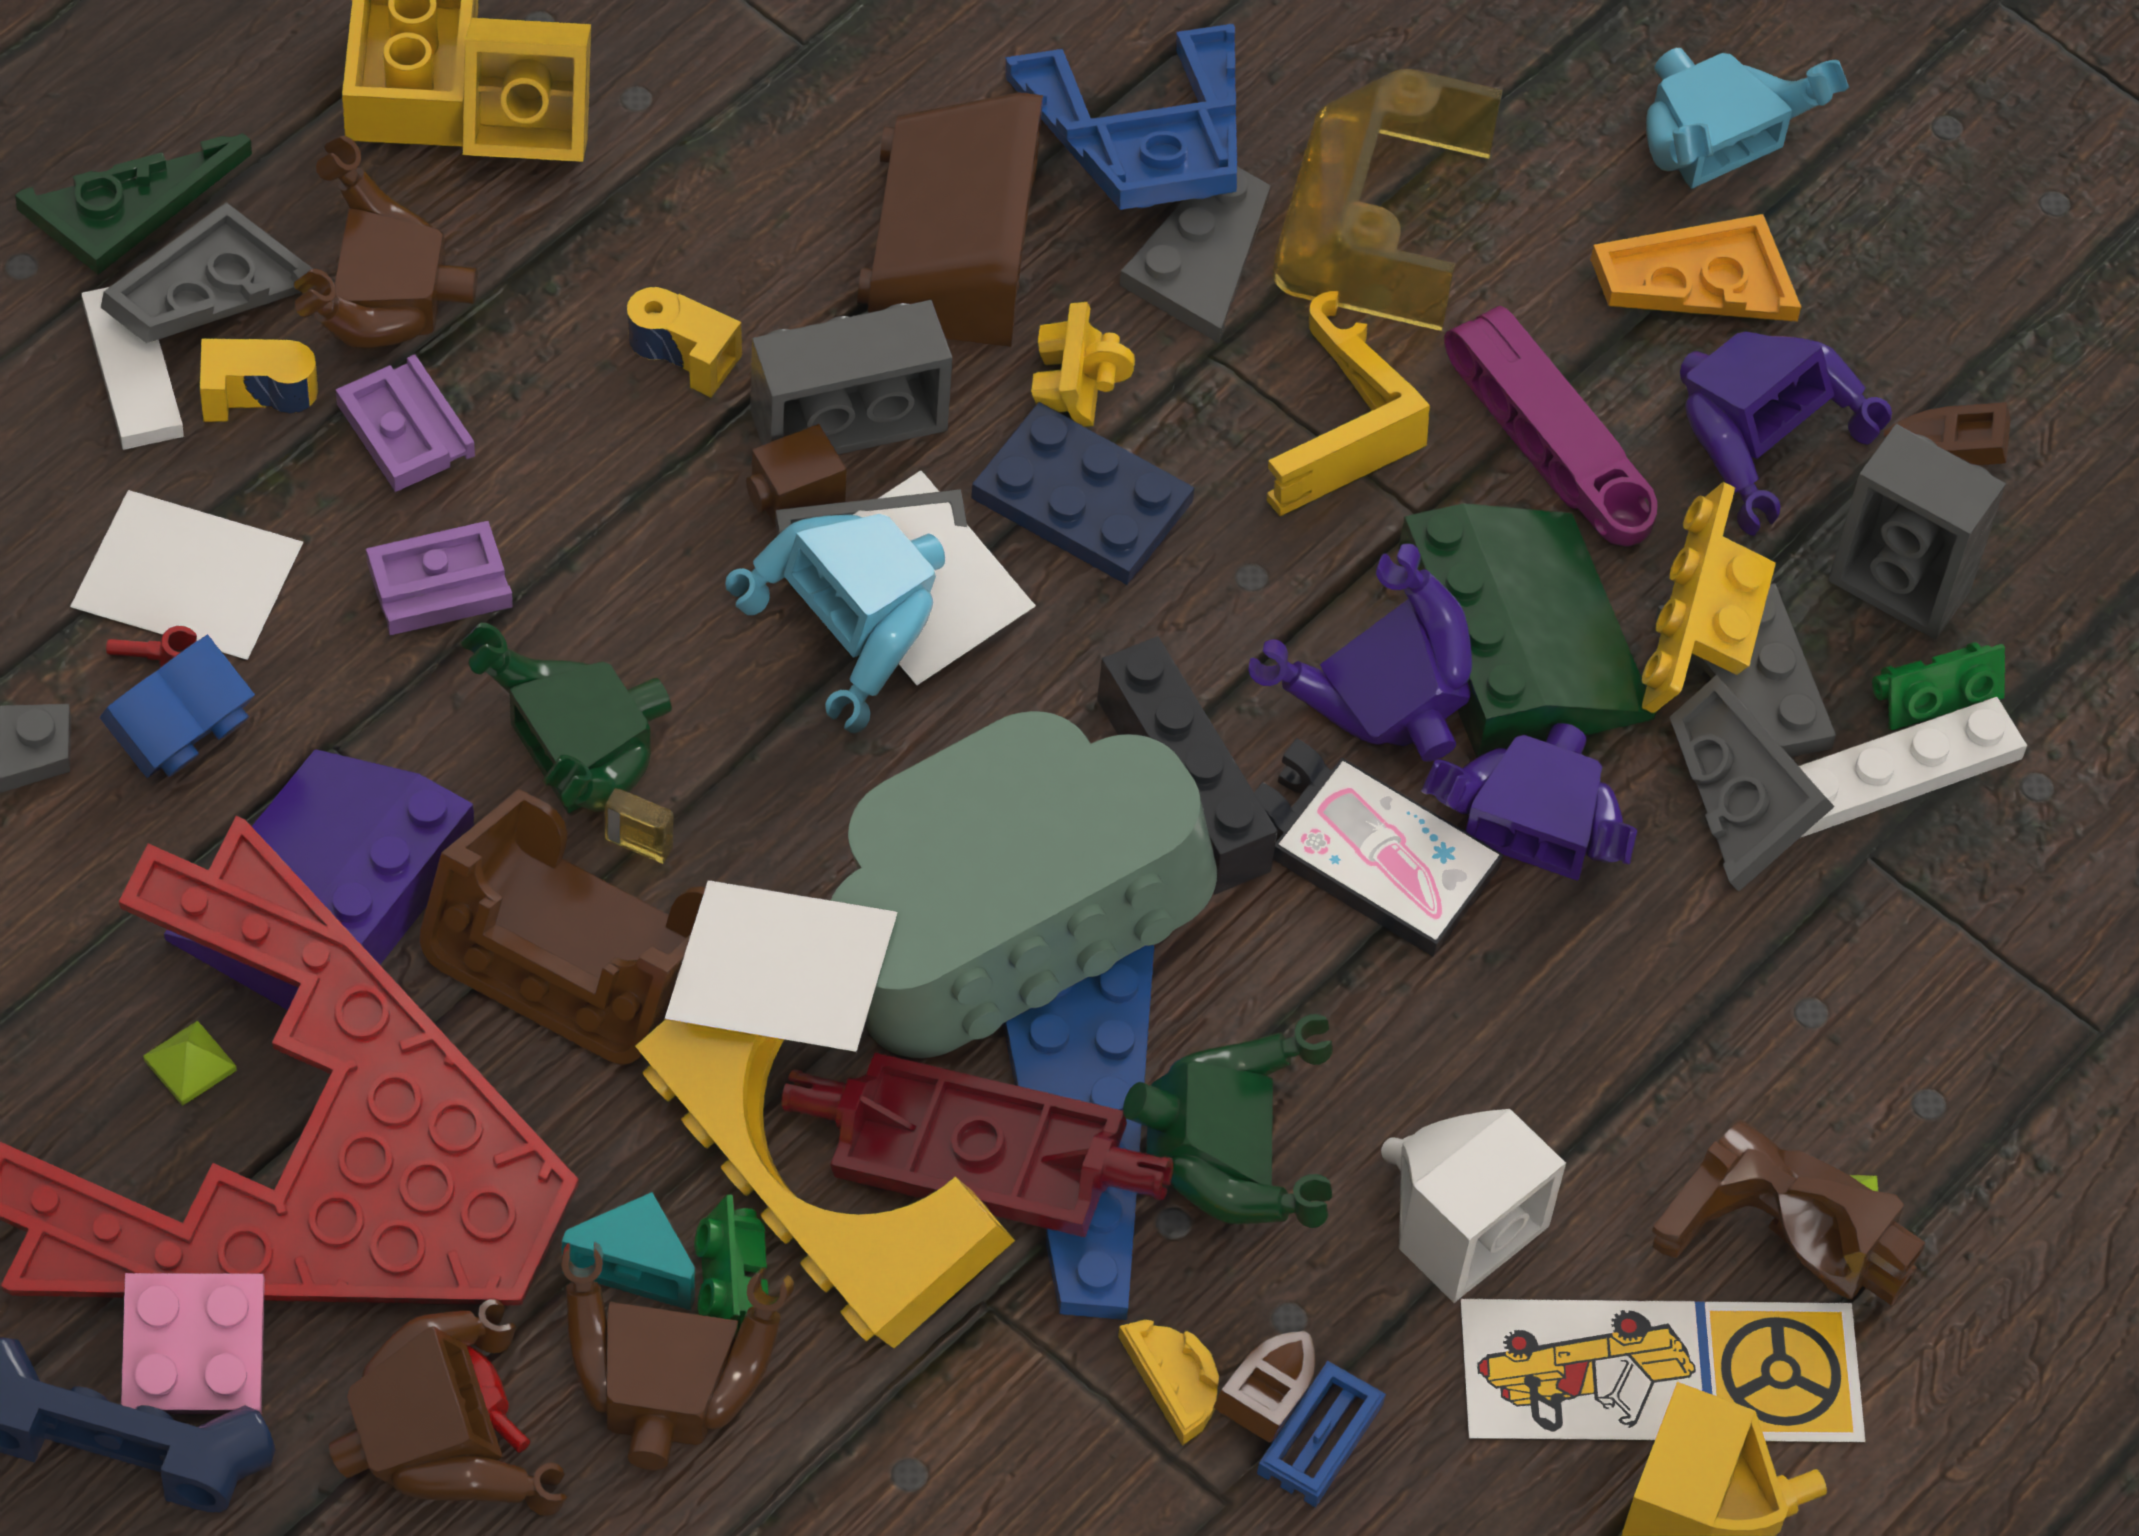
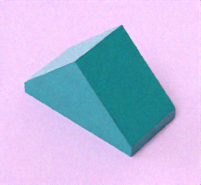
M653 1192L565 1231L562 1239V1255L564 1247L570 1243V1261L578 1268L590 1267L595 1262L594 1242H597L602 1247L604 1254L602 1271L598 1278L594 1280L598 1284L691 1311L695 1300V1267Z

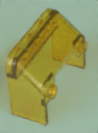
M1400 69L1324 105L1316 114L1275 252L1273 278L1277 286L1291 296L1311 301L1322 293L1339 291L1338 307L1442 331L1455 263L1397 250L1401 229L1394 214L1383 207L1360 202L1359 200L1379 133L1489 159L1503 90L1419 70Z

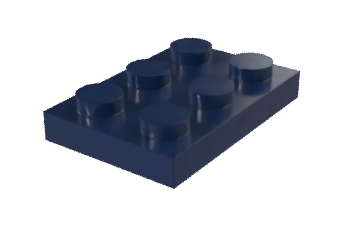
M1038 402L973 482L971 499L1128 585L1192 504L1195 487Z

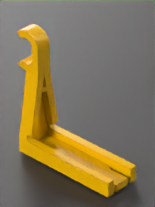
M1339 291L1325 292L1312 300L1309 311V329L1338 363L1372 411L1268 460V469L1277 480H1274V489L1267 492V502L1279 516L1291 512L1427 446L1430 405L1411 384L1365 343L1367 324L1356 322L1349 329H1339L1327 318L1336 315Z

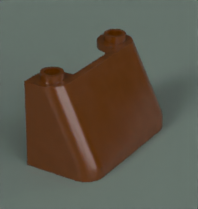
M1018 92L897 116L895 127L884 126L880 162L889 163L873 269L861 268L857 304L868 305V313L885 310L896 304H914L932 300L946 339L1012 346L1015 304L1020 282L1031 189L1035 181L1038 161L1043 95Z
M518 789L441 853L420 929L419 942L423 954L431 965L444 974L596 1055L617 1064H630L642 1056L635 1046L665 1020L705 887H691L682 892L675 899L669 914L655 908L564 860L563 855L567 845L568 834L564 820L557 810L549 804Z

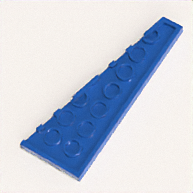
M1145 945L1116 961L1105 973L1094 977H1087L1059 992L1048 1004L1038 1008H1030L1003 1023L1014 1084L1016 1086L1123 1110L1124 1100L1130 1088L1137 1082L1145 1083L1154 945ZM1126 1119L1127 1126L1119 1147L1140 1152L1141 1124ZM1108 1186L1101 1193L1086 1237L1045 1228L1046 1247L1059 1314L1127 1320L1137 1193Z

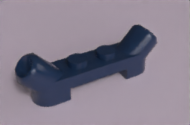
M0 1337V1452L35 1463L44 1440H51L161 1472L166 1501L206 1512H222L227 1510L237 1481L272 1464L276 1450L271 1433L257 1409L244 1405L198 1427L175 1421L168 1413L152 1406L140 1405L133 1409L109 1402L105 1396L90 1388L76 1386L67 1390L40 1381L20 1341Z

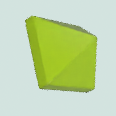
M199 1021L191 1024L143 1055L145 1063L182 1106L237 1071L234 1062Z

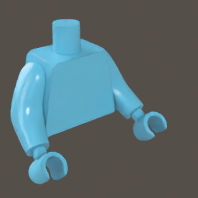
M1682 48L1671 49L1662 55L1655 65V72L1662 79V82L1658 85L1655 102L1647 111L1646 135L1649 150L1654 163L1661 170L1674 171L1679 169L1688 186L1693 189L1782 148L1790 119L1817 105L1827 104L1831 101L1833 93L1849 89L1839 60L1825 61L1809 69L1806 73L1807 78L1788 81L1743 65L1731 54L1721 53L1695 65Z
M883 514L866 517L858 515H828L802 519L785 528L754 559L755 569L752 572L744 568L731 571L726 577V590L733 596L739 597L748 589L742 597L738 598L735 606L746 615H756L766 608L770 599V591L766 583L775 584L786 578L853 658L860 655L849 678L853 683L849 691L839 690L832 693L825 704L827 715L832 719H836L845 705L853 703L854 712L846 721L844 729L850 733H857L864 729L870 720V709L865 702L868 695L876 696L895 668L919 637L928 621L933 607V597L930 592L936 578L935 571L944 566L945 552L942 544L934 535L928 533L909 540L892 519Z

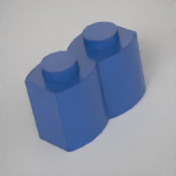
M207 634L111 703L99 718L146 778H149L160 769H163L167 776L170 777L199 755V752L193 746L196 742L213 732L218 740H221L249 718V715L243 708L247 706L255 694Z

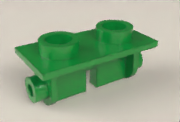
M1977 642L1967 644L1966 648L1932 657V664L1924 665L1920 660L1895 668L1892 666L1883 667L1881 675L1872 678V687L1878 700H1889V728L1894 730L1937 718L1994 697H1998L1999 700L2004 699L2005 646L2003 644L1992 647L1989 645L1980 646Z
M727 1194L712 1212L700 1221L695 1234V1253L697 1257L702 1258L703 1283L698 1296L699 1315L736 1320L738 1321L739 1332L747 1310L753 1306L747 1296V1285L752 1277L744 1276V1271L757 1273L761 1268H767L765 1224L757 1218V1212L753 1209L741 1208L734 1211L733 1195ZM761 1279L762 1290L768 1295V1280Z

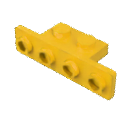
M1722 482L1705 497L1698 496L1690 505L1684 518L1683 528L1688 530L1684 548L1675 558L1670 570V580L1675 582L1670 600L1662 608L1656 622V631L1661 633L1657 650L1648 660L1642 675V683L1647 685L1642 708L1651 713H1655L1681 692L1692 653L1735 675H1738L1750 665L1776 562L1723 537L1735 487L1725 482Z

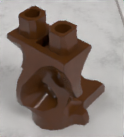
M1742 1120L1735 1123L1719 1141L1713 1142L1707 1150L1700 1167L1652 1228V1232L1657 1235L1652 1247L1663 1255L1678 1258L1708 1220L1719 1218L1746 1206L1756 1207L1774 1217L1769 1224V1228L1790 1245L1800 1262L1826 1285L1828 1290L1852 1300L1864 1286L1891 1306L1913 1279L1917 1269L1914 1264L1921 1255L1926 1243L1898 1224L1904 1204L1896 1194L1872 1191L1850 1175L1800 1150L1789 1151L1780 1149L1768 1137Z

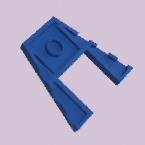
M1234 24L1179 31L1176 34V51L1198 103L1093 119L1090 118L1063 49L1005 57V72L1008 82L1017 92L1043 95L1041 120L1120 210L1135 207L1146 208L1155 204L1194 198L1205 199L1213 195L1237 192Z

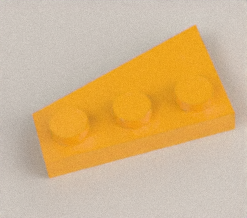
M1763 214L1593 245L1590 260L1608 306L1798 322L1801 305Z

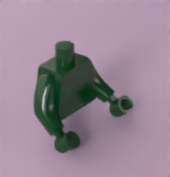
M480 623L461 641L464 649L474 653L468 661L472 672L475 674L486 672L509 693L511 725L545 778L542 782L546 786H551L567 813L575 811L580 807L595 812L607 811L617 805L637 785L645 774L651 757L650 727L648 722L672 710L668 693L658 678H652L627 690L611 664L602 661L589 665L574 661L531 659L509 649L501 632L488 623Z
M1319 1014L1304 1016L1295 1027L1294 1037L1287 1039L1282 1033H1277L1242 1043L1209 1048L1188 1054L1175 1061L1168 1073L1154 1081L1151 1085L1137 1082L1128 1091L1124 1100L1123 1113L1126 1119L1147 1126V1154L1162 1158L1165 1156L1172 1158L1173 1174L1170 1184L1181 1195L1208 1215L1224 1223L1241 1225L1282 1222L1288 1219L1289 1214H1296L1298 1221L1309 1228L1320 1227L1327 1220L1328 1209L1325 1201H1329L1332 1198L1331 1183L1326 1177L1318 1174H1308L1301 1177L1293 1187V1194H1288L1284 1187L1272 1185L1273 1078L1268 1077V1075L1291 1065L1292 1057L1299 1056L1304 1062L1312 1065H1320L1330 1058L1333 1052L1332 1041H1322L1317 1044L1306 1042V1039L1310 1036L1321 1035L1329 1030L1326 1017Z

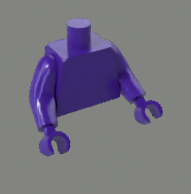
M1745 331L1734 335L1711 355L1693 351L1686 356L1680 369V379L1686 385L1689 395L1685 405L1689 424L1724 482L1735 487L1734 493L1738 492L1744 503L1737 514V522L1740 528L1749 535H1755L1760 529L1759 519L1753 513L1752 508L1762 510L1769 523L1773 525L1779 516L1781 506L1779 499L1773 493L1757 489L1754 482L1759 480L1751 457L1758 459L1830 399L1841 408L1849 406L1854 412L1848 421V430L1851 436L1861 444L1872 443L1880 434V430L1884 429L1892 417L1891 406L1888 402L1878 397L1866 399L1862 394L1865 386L1831 347L1818 341L1787 336H1768Z
M1403 544L1400 546L1397 554V559L1402 566L1394 564L1387 554H1382L1377 566L1376 575L1385 587L1391 590L1404 589L1408 598L1405 602L1320 664L1322 670L1300 661L1291 664L1288 662L1286 646L1279 640L1271 639L1264 642L1263 652L1269 658L1276 660L1278 664L1265 666L1258 659L1250 658L1249 674L1256 683L1262 686H1273L1282 681V688L1360 740L1375 745L1390 743L1405 746L1414 743L1421 759L1425 762H1430L1444 757L1456 747V741L1445 719L1469 701L1471 691L1468 680L1472 671L1471 642L1466 616L1460 603L1428 570H1418L1421 559L1418 548L1413 544Z
M1557 723L1553 725L1546 742L1526 735L1517 736L1508 749L1497 748L1491 750L1463 768L1444 760H1435L1421 790L1426 795H1435L1437 800L1445 806L1463 815L1469 814L1466 832L1503 855L1576 881L1579 880L1586 852L1589 858L1596 861L1613 863L1621 860L1623 864L1630 865L1637 829L1623 823L1614 791L1607 784L1600 782L1602 765L1593 758L1581 755L1586 744V736L1580 729L1570 724Z

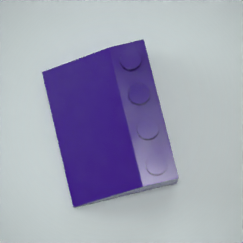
M315 749L252 827L381 965L427 907L440 855L474 826L473 803L421 774ZM166 930L164 933L167 942L286 1010L289 1009L298 987L172 931Z

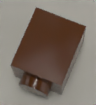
M820 424L752 449V476L746 478V486L754 507L759 512L766 510L776 526V510L846 502L847 469Z

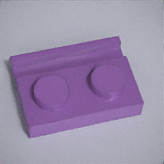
M415 354L407 358V364L393 369L390 365L336 389L338 407L395 492L450 468V462L459 457L465 456L466 459L475 456L474 440Z
M489 521L366 548L367 564L382 612L386 617L390 635L513 607L512 591L505 578V570Z

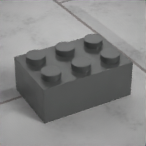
M932 300L914 304H896L885 310L853 317L839 316L824 323L791 330L778 329L767 335L752 338L750 411L762 445L820 424L837 454L948 431L952 355Z
M1895 424L1859 474L1828 581L1936 640L1971 591L2006 483L1992 476L1983 467L1970 464L1938 447L1929 438L1914 434Z

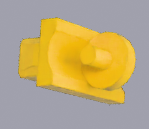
M1088 302L1070 303L1068 321L1040 325L1038 346L1044 364H1062L1061 370L1043 371L1033 374L1031 389L1036 405L1040 402L1057 412L1068 411L1071 419L1084 427L1094 426L1098 390L1103 392L1112 391L1115 383L1125 381L1131 377L1135 365L1134 354L1129 348L1119 344L1120 337L1117 334H1102V332L1092 327L1089 323L1090 306Z

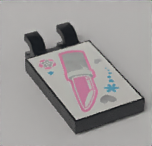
M1296 738L1282 757V763L1286 767L1279 774L1277 782L1294 792L1302 793L1298 800L1290 807L1288 801L1278 791L1264 782L1254 792L1278 831L1273 860L1434 957L1499 870L1503 854L1344 758H1341L1333 770H1330L1325 765L1322 757L1312 747Z

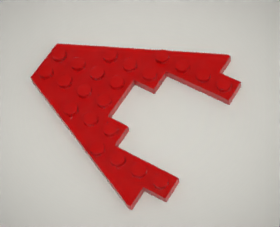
M238 816L235 817L209 870L148 843L119 900L120 909L298 987L296 995L272 1041L273 1049L331 1075L275 1190L212 1163L183 1223L0 1142V1220L27 1232L1 1284L3 1292L12 1296L124 1298L125 1273L264 1274V1300L482 1305L483 1302L489 1299H496L503 1305H522L579 1185V1179L245 819Z

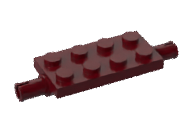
M874 1053L866 1075L859 1078H848L847 1083L806 1074L801 1070L793 1069L788 1076V1080L795 1082V1084L785 1083L783 1089L782 1108L784 1111H794L836 1121V1126L840 1129V1138L830 1163L834 1177L919 1198H926L956 1177L978 1196L994 1216L1076 1236L1086 1237L1101 1193L1108 1186L1163 1200L1166 1196L1167 1188H1163L1162 1184L1169 1186L1172 1179V1158L1166 1156L1162 1158L1119 1147L1127 1126L1123 1110L884 1054Z

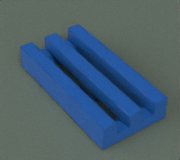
M1327 1361L1259 1462L1257 1474L1267 1480L1271 1476L1281 1481L1280 1487L1291 1494L1296 1489L1305 1495V1502L1316 1508L1384 1405L1386 1394ZM1333 1383L1343 1388L1293 1465L1291 1466L1282 1461ZM1359 1397L1364 1400L1362 1406L1315 1477L1311 1478L1306 1475V1472L1355 1398Z

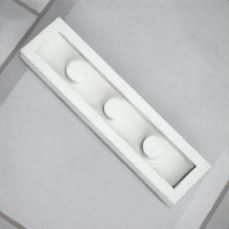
M1994 697L1801 765L1799 767L1835 806L1801 837L2021 760L2027 744L1998 697Z

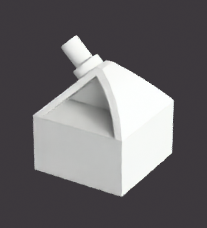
M1511 1109L1461 1115L1425 1126L1415 1134L1404 1139L1395 1137L1387 1139L1382 1146V1157L1387 1163L1397 1165L1401 1170L1399 1249L1455 1303L1549 1227L1566 1162Z

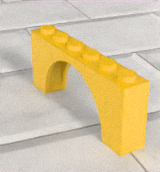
M665 1019L635 1046L650 1064L642 1072L643 1075L668 1102L673 1097H678L689 1111L681 1119L684 1125L705 1148L708 1149L712 1144H717L728 1158L720 1166L723 1172L745 1196H748L754 1190L768 1206L760 1214L762 1219L785 1244H788L793 1238L796 1239L808 1254L800 1262L804 1270L826 1293L835 1286L849 1303L840 1311L841 1314L865 1341L876 1335L892 1348H895L1015 1241L978 1196L956 1177L926 1198L902 1208L876 1214L856 1215L837 1213L818 1208L799 1199L788 1188L777 1171L767 1146L764 1131L763 1108L767 1080L773 1061L784 1039Z

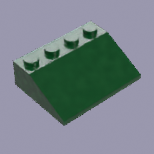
M1462 503L1404 517L1399 549L1403 544H1413L1417 547L1421 554L1418 570H1428L1460 603L1466 616L1472 653V671L1468 680L1471 695L1468 703L1458 709V713L1476 758L1497 748L1508 749L1517 736L1526 735L1546 742L1550 729L1557 723L1570 724L1580 729L1584 735H1589L1655 719L1656 712L1651 713L1642 708L1646 687L1642 683L1639 670L1572 513Z

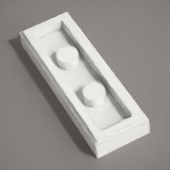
M109 287L81 293L84 311L123 450L184 437L183 424L159 339L145 343L100 308L103 292Z

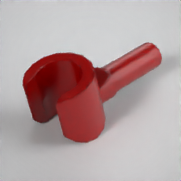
M174 626L164 632L161 642L108 639L106 653L107 655L145 657L151 660H159V664L162 667L181 653L174 650L184 651L195 643L197 635L191 628L186 626Z

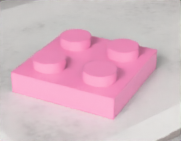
M125 1273L121 1405L133 1409L140 1405H147L163 1410L168 1414H226L246 1405L257 1409L262 1414L264 1274Z

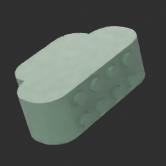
M1029 711L1012 714L997 720L870 790L856 806L849 823L848 839L858 870L840 884L833 894L831 901L898 912L864 1026L880 1046L894 1054L910 1058H929L951 1052L973 1039L985 1038L993 1034L1004 1022L1030 1008H1038L1048 1004L1059 992L1087 977H1094L1105 973L1116 961L1145 945L1150 946L1160 943L1173 930L1192 920L1205 908L1215 890L1217 867L1197 784L1179 757L1168 746L1155 739L1141 735H1116L1091 744L1083 732L1071 721L1048 712Z

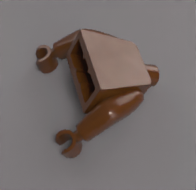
M339 136L326 143L324 148L328 154L318 159L316 172L320 178L326 181H333L339 178L338 188L349 206L335 284L324 271L316 268L309 270L294 281L295 289L303 293V295L295 300L296 312L302 317H310L314 314L315 319L330 331L334 337H337L348 346L376 348L399 344L414 339L418 335L432 333L435 330L440 301L474 304L478 280L477 268L445 265L444 234L439 229L433 228L411 210L391 199L378 187L364 169L357 168L360 165L361 154L357 144L347 136Z
M594 1242L595 1262L590 1267L578 1268L570 1261L571 1247L570 1243H568L563 1249L561 1266L564 1275L572 1281L566 1288L568 1333L572 1360L580 1386L589 1405L599 1413H607L608 1430L613 1433L631 1435L627 1456L628 1461L634 1466L646 1470L663 1469L668 1465L672 1442L691 1445L703 1443L709 1429H719L728 1424L750 1399L767 1370L781 1319L779 1313L775 1310L780 1308L789 1299L794 1290V1282L787 1275L782 1282L780 1296L772 1297L767 1295L761 1286V1279L766 1270L765 1267L757 1271L747 1285L748 1300L753 1306L747 1310L739 1332L738 1321L615 1302H609L607 1327L601 1286L598 1282L594 1281L602 1271L604 1255L602 1247L597 1242Z
M489 1299L483 1302L479 1307L477 1317L470 1311L445 1312L416 1317L403 1325L380 1347L365 1366L361 1379L350 1386L347 1395L357 1428L329 1443L331 1458L343 1476L351 1478L370 1468L374 1476L393 1485L401 1494L418 1499L520 1503L525 1499L526 1504L532 1511L545 1516L555 1514L561 1509L568 1497L562 1493L550 1494L541 1486V1484H560L565 1476L564 1470L560 1465L552 1462L545 1463L537 1468L533 1476H530L522 1467L498 1461L503 1456L467 1347L475 1343L479 1349L493 1354L501 1353L509 1348L516 1325L514 1323L497 1325L502 1321L505 1307L500 1301Z

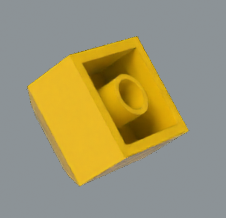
M488 18L470 19L465 38L463 155L583 162L588 140L591 24Z
M1677 1382L1633 1497L1621 1536H1776L1781 1531L1785 1518L1797 1514L1798 1505L1826 1495L1827 1487L1823 1476L1817 1469L1791 1479H1787L1784 1475L1776 1476L1755 1410Z

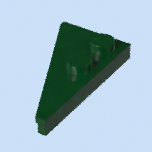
M243 133L233 137H216L200 142L201 151L167 161L163 152L116 164L107 171H90L73 176L74 186L37 196L33 187L23 189L15 195L17 210L96 274H100L252 155L251 139Z

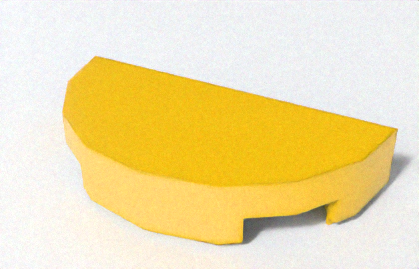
M1151 1320L1121 1325L1118 1334L1120 1341L1183 1446L1204 1430L1215 1411L1213 1406L1217 1398L1219 1375L1212 1354L1194 1334L1188 1331L1182 1334L1170 1327L1154 1326V1321Z

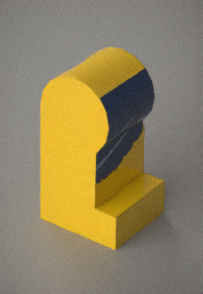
M659 287L642 289L630 297L627 304L629 344L633 351L643 358L650 360L664 359L689 371L690 388L712 398L742 357L741 322L681 294H676Z
M202 339L200 395L204 422L228 421L229 408L271 406L280 412L296 413L309 408L316 400L318 382L315 356L311 349L303 343L293 340Z

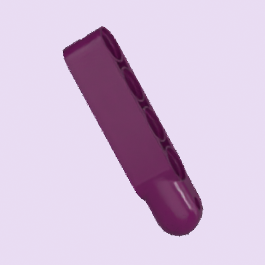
M1497 306L1477 316L1473 321L1464 322L1446 331L1444 345L1455 370L1559 498L1567 506L1573 509L1578 508L1597 533L1611 544L1628 547L1640 544L1651 534L1657 516V499L1653 488L1626 457L1618 441L1507 308Z

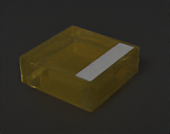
M615 788L605 805V839L664 864L673 848V812L624 790Z

